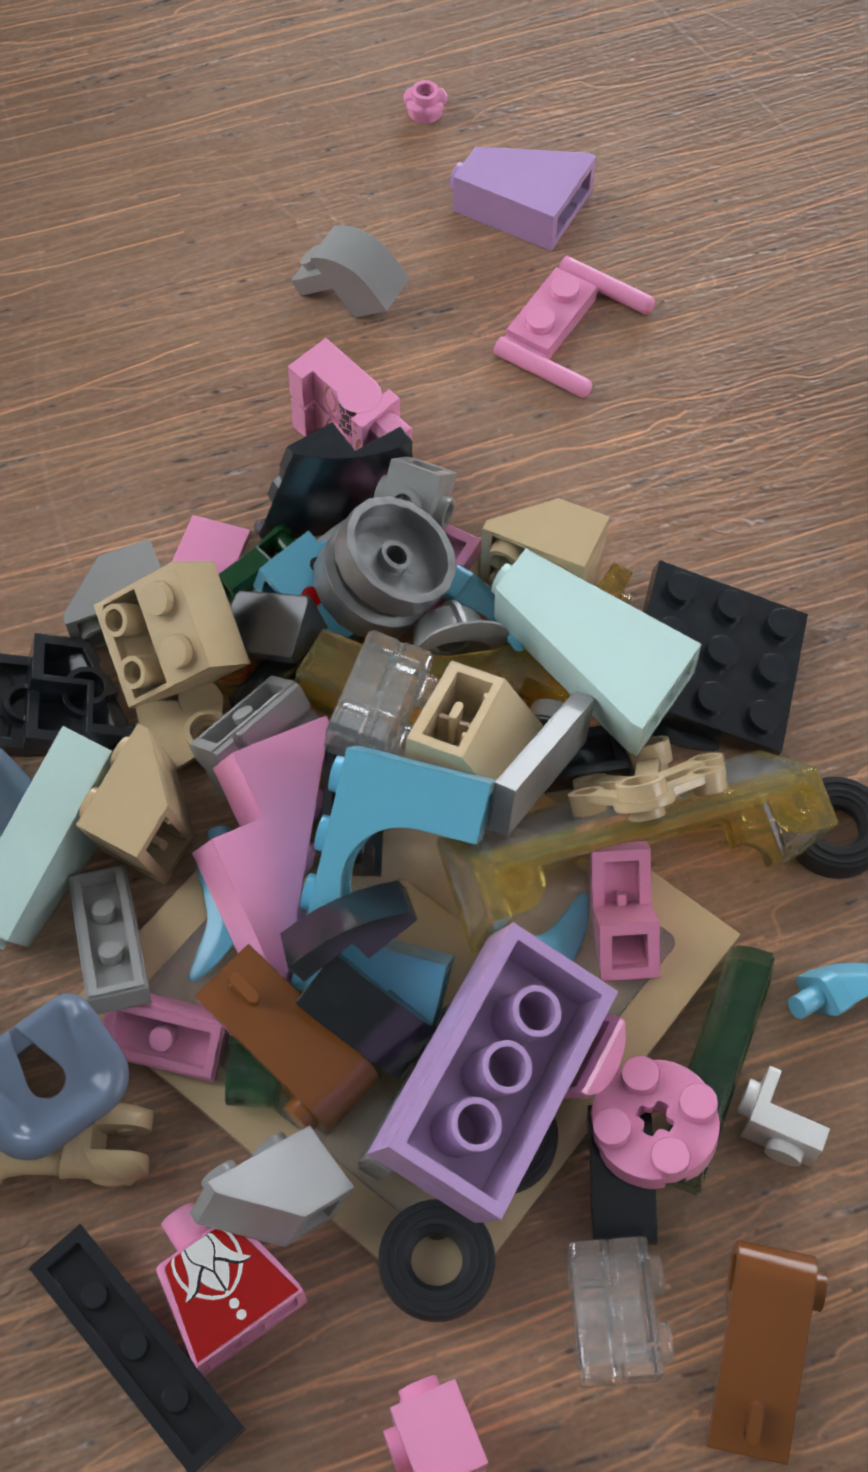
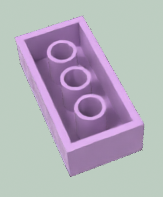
M514 922L492 934L484 943L367 1154L474 1223L501 1220L619 991Z

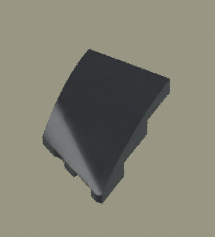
M332 422L287 446L279 465L280 472L272 481L267 493L272 502L265 519L256 520L254 531L262 540L275 527L285 524L291 529V537L293 539L300 538L307 531H310L314 537L324 535L346 519L354 508L369 498H374L380 479L388 473L391 459L407 456L413 457L411 438L400 426L355 450Z
M34 633L29 657L0 653V748L10 757L46 756L62 726L109 750L115 749L124 737H130L136 726L135 724L130 725L117 701L118 692L110 677L101 670V660L90 639Z

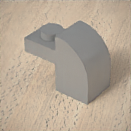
M338 225L331 229L321 244L312 247L303 255L300 260L302 266L292 278L291 283L302 296L333 289L354 318L387 311L410 278L393 254L375 237L355 227Z

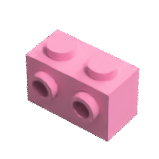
M432 1375L398 1391L401 1398L399 1400L400 1403L390 1407L394 1426L383 1431L397 1472H486L488 1460L455 1379L440 1385L437 1375Z

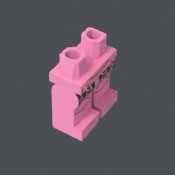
M327 338L323 339L288 366L290 396L293 397L290 399L292 424L304 437L333 422L355 450L400 426L411 440L413 439V428L400 418V398L390 389L382 394L378 383Z

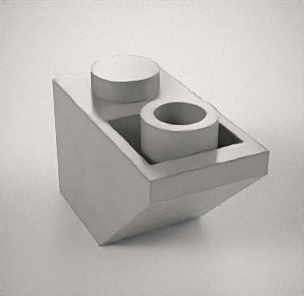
M150 539L97 557L62 615L70 637L90 639L94 648L107 645L93 605L161 568Z
M309 1125L288 1138L283 1132L271 1136L256 1148L250 1159L239 1165H236L234 1160H228L214 1168L201 1181L204 1189L190 1211V1215L199 1225L286 1247L334 1218L355 1187Z

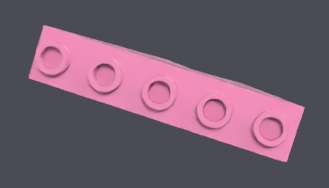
M327 716L232 752L213 768L240 827L211 839L192 853L237 952L239 953L245 946L250 944L290 984L293 971L287 966L280 933L305 916L306 910L300 908V896L303 879L309 873L315 856L314 843L310 842L313 821L318 818L323 806L324 790L319 787L322 768L325 766L326 743L333 744V737L328 734L330 722Z

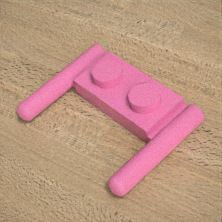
M565 256L559 268L556 267L506 329V335L504 337L501 336L497 340L493 354L581 398L587 397L592 390L591 380L549 359L595 302L598 292L642 314H649L653 311L655 299L647 293L569 256Z

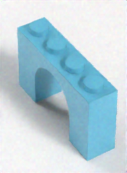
M358 745L346 748L345 757L337 756L332 765L328 790L335 792L336 795L331 816L324 814L317 828L314 849L321 851L322 854L317 875L310 873L305 881L300 908L308 910V915L317 908L352 893V871L357 855L363 845L379 831L398 827L412 828L477 845L484 837L496 780ZM395 939L370 958L363 954L354 944H351L341 952L344 957L384 990L389 991L391 989L432 1024L437 1020L442 1010L455 955ZM320 970L305 982L293 972L291 985L296 989L305 991Z

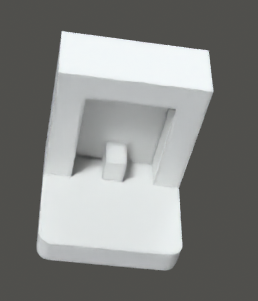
M769 1066L761 1082L750 1078L737 1109L738 1114L747 1117L740 1137L765 1147L764 1153L781 1164L798 1167L802 1163L810 1167L822 1153L830 1128L770 1103L782 1071Z

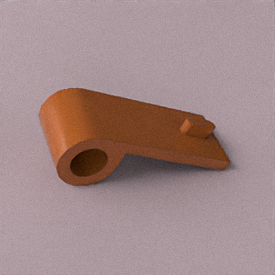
M248 944L195 995V999L284 1086L283 1091L289 1102L283 1109L291 1120L301 1129L310 1125L313 1131L317 1128L324 1134H328L380 1080L379 1074L363 1055L295 1004L301 994Z
M741 1240L736 1241L728 1272L726 1303L729 1312L707 1447L788 1465L812 1310L818 1312L823 1310L827 1293V1273L817 1270V1259L815 1256Z

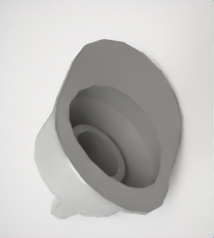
M456 600L445 601L442 607L431 610L422 616L414 627L413 654L409 661V674L418 683L436 687L451 660L485 671L493 661L496 653L507 641L509 630L504 624L481 620L475 610L461 605Z

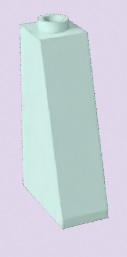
M525 548L513 565L507 563L499 570L493 581L491 592L495 594L494 618L499 623L504 624L509 633L524 645V648L571 695L579 691L595 698L592 716L628 752L637 756L693 676L701 644Z
M64 726L59 731L0 837V949L2 950L5 949L8 942L25 947L31 945L69 890L68 877L79 875L98 848L76 824L80 819L79 810L85 796L92 788L101 785L110 770V759L113 751Z

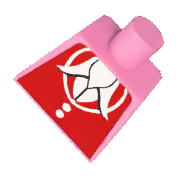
M188 1203L173 1211L161 1223L163 1230L177 1252L160 1263L156 1271L190 1358L205 1377L308 1301L300 1284L259 1240L197 1224L190 1215L194 1203Z

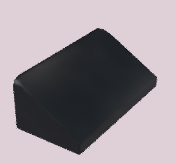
M239 591L231 606L248 658L296 664L328 629L314 601L306 595Z

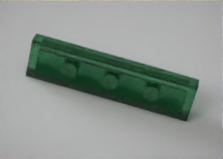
M739 945L729 949L688 1065V1069L697 1074L717 1095V1109L720 1121L719 1137L773 978L775 962L773 953L750 946ZM668 1123L666 1131L669 1132L673 1125ZM710 1163L698 1176L687 1182L686 1178L678 1182L666 1184L697 1196L698 1192L701 1193Z

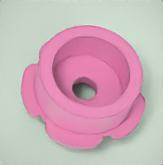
M422 80L405 91L403 101L407 103L408 115L412 120L428 124L441 118L444 109L443 105L447 103L448 97L446 91L443 88H438L436 83Z

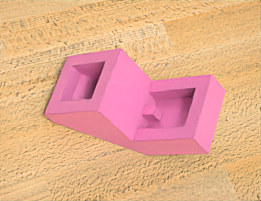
M648 842L588 844L590 906L600 980L617 981L660 978V921L651 904V848Z

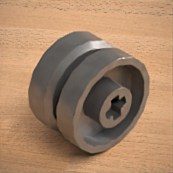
M390 496L369 498L354 508L342 523L339 531L332 535L323 546L313 565L314 587L323 607L339 625L357 636L377 641L400 638L413 628L418 620L426 614L427 610L437 603L450 589L456 574L455 552L442 527L429 513L413 503Z

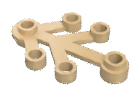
M651 736L637 756L626 750L630 769L635 771V776H613L605 773L584 775L572 781L574 791L568 794L572 816L574 817L596 815L608 809L607 806H613L615 812L628 814L629 821L632 822L657 819L666 814L665 806L673 803L679 794L691 790V795L708 796L725 791L727 789L725 777L727 773L722 753H707L692 757L684 763L669 768L668 763L673 761L669 737Z

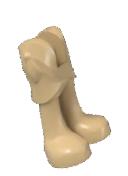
M119 1103L109 1113L60 1149L41 1159L19 1160L9 1157L0 1151V1186L4 1179L22 1175L59 1176L60 1180L88 1179L94 1184L105 1187L131 1186L137 1180L149 1176V1156L136 1151L106 1149L107 1135L145 1136L151 1134L154 1112L142 1106Z

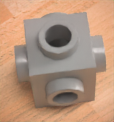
M410 456L391 459L387 475L382 476L376 487L374 498L390 496L409 501L429 513L442 529H445L449 525L455 509V499L451 498V493L457 472Z

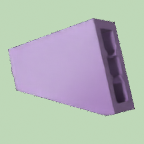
M475 146L464 163H457L451 174L449 187L453 190V211L552 251L593 191L596 156L585 152Z

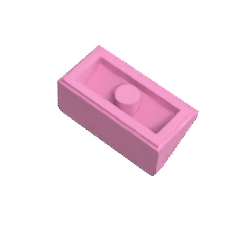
M150 993L152 1003L105 1013L103 1024L122 1049L127 1062L209 1082L217 1080L230 1033L203 1006Z

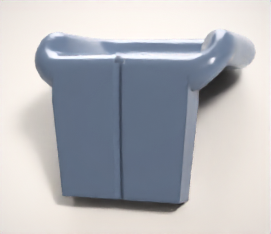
M72 993L58 995L13 1026L12 1030H8L0 1035V1151L9 1157L19 1160H37L51 1155L114 1109L126 1092L129 1082V1067L125 1054L90 1004L81 996ZM36 1046L55 1060L63 1068L66 1075L63 1090L52 1098L43 1099L35 1096L30 1091L18 1060Z

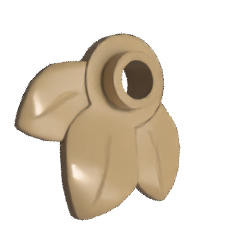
M213 683L179 693V701H153L136 707L139 724L150 730L173 760L177 770L193 761L198 762L190 750L189 744L224 716L223 694Z

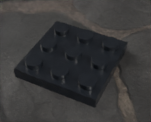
M659 560L651 573L642 612L701 644L693 676L661 721L773 761L783 750L808 614Z

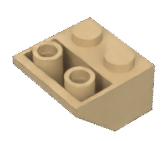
M557 498L486 520L482 528L481 580L492 587L499 570L507 563L513 565L526 548L596 586L601 573L609 516Z
M172 561L93 605L129 708L138 707L210 684L250 664L214 561Z
M451 660L406 738L405 757L497 780L543 728V725L506 679Z
M138 723L130 737H124L115 747L110 759L111 768L101 785L92 788L85 796L79 810L80 819L76 826L108 856L165 886L194 835L175 763L150 730Z

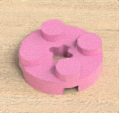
M635 1056L627 1060L623 1067L617 1070L607 1087L596 1094L592 1105L591 1123L594 1142L600 1150V1156L606 1167L623 1181L645 1189L665 1188L666 1183H675L686 1178L687 1182L698 1176L710 1163L718 1144L720 1121L717 1109V1095L697 1074L677 1063L660 1059L653 1060L646 1056ZM660 1111L666 1114V1121L673 1125L669 1132L664 1129H658L654 1136H650L644 1133V1121L640 1116L645 1112Z

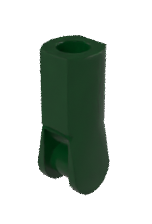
M281 524L275 527L253 549L219 573L227 599L231 604L239 591H252L255 589L253 585L259 568L270 561L272 555L276 552L280 553L295 541L291 537L292 531L287 525Z

